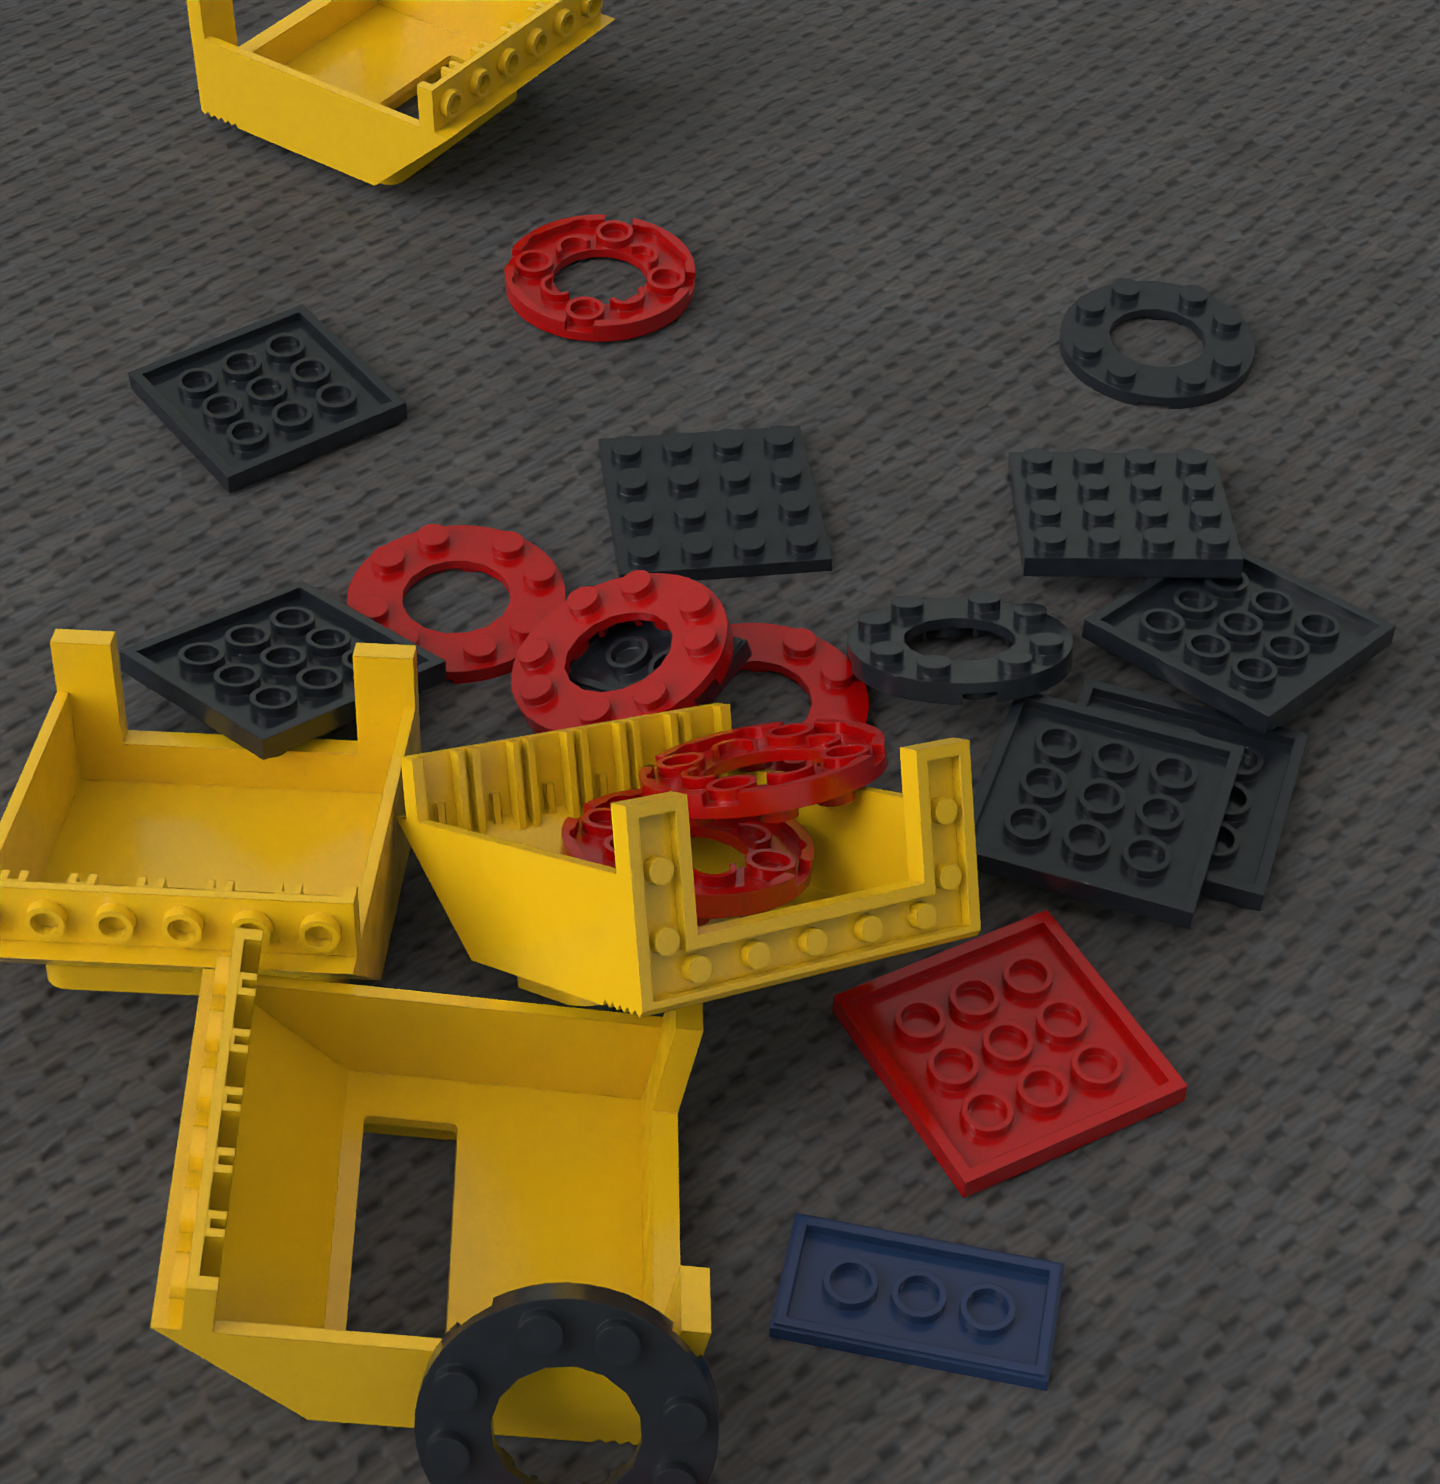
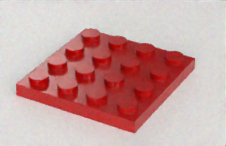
M1048 910L833 996L832 1012L963 1199L1182 1103L1185 1100L1188 1088L1186 1082Z

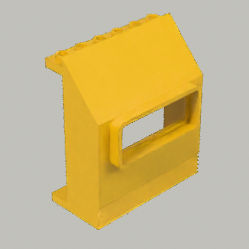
M186 0L200 104L204 114L209 113L211 117L216 116L218 120L222 118L225 123L229 121L232 126L236 124L239 129L374 186L379 183L395 185L408 179L517 99L518 89L615 20V18L601 14L603 0H311L238 47L233 0ZM415 95L418 96L419 120L395 109Z
M55 629L50 640L57 693L0 821V962L45 964L49 982L61 989L199 996L202 970H215L217 954H232L235 927L263 930L258 972L260 975L349 984L350 979L381 980L411 847L395 817L406 814L400 757L421 754L416 645L356 643L352 658L358 741L312 739L287 750L281 756L262 760L223 734L128 730L116 631Z
M712 703L400 757L406 814L395 817L472 961L517 976L519 988L566 1005L595 1006L608 1004L609 1008L622 1009L624 1013L630 1012L631 1015L637 1014L639 1018L977 936L981 931L970 740L952 737L900 747L903 793L864 786L855 790L856 799L851 803L835 807H823L815 804L799 808V816L795 820L810 834L815 847L812 879L805 891L787 904L771 909L768 912L741 918L710 919L707 924L697 926L693 867L700 872L708 874L725 873L729 871V864L736 863L737 870L745 866V856L732 846L713 839L690 837L687 794L670 791L610 803L616 868L560 854L561 830L567 817L577 819L583 815L584 803L611 793L640 789L639 771L642 767H653L656 769V755L696 738L731 730L730 704ZM735 769L720 774L719 778L732 775H753L757 778L758 785L768 784L767 772L782 771L764 769L754 772H741Z
M235 927L232 954H217L215 970H202L150 1328L307 1420L414 1428L415 1409L421 1381L428 1361L442 1338L346 1330L363 1132L456 1140L445 1334L457 1322L462 1325L472 1316L492 1306L494 1297L508 1291L544 1283H583L616 1290L652 1306L673 1321V1331L690 1347L696 1357L699 1355L703 1357L711 1336L710 1268L680 1265L678 1111L703 1034V1003L664 1012L663 1017L650 1015L639 1018L637 1014L631 1015V1013L260 975L258 972L263 930ZM578 1367L544 1368L518 1379L499 1398L493 1414L495 1435L593 1442L600 1439L604 1443L614 1440L619 1444L630 1442L633 1445L639 1444L642 1437L640 1416L627 1393L605 1376Z

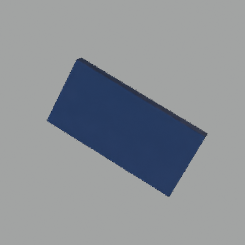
M796 1213L770 1323L769 1337L1047 1391L1065 1263Z

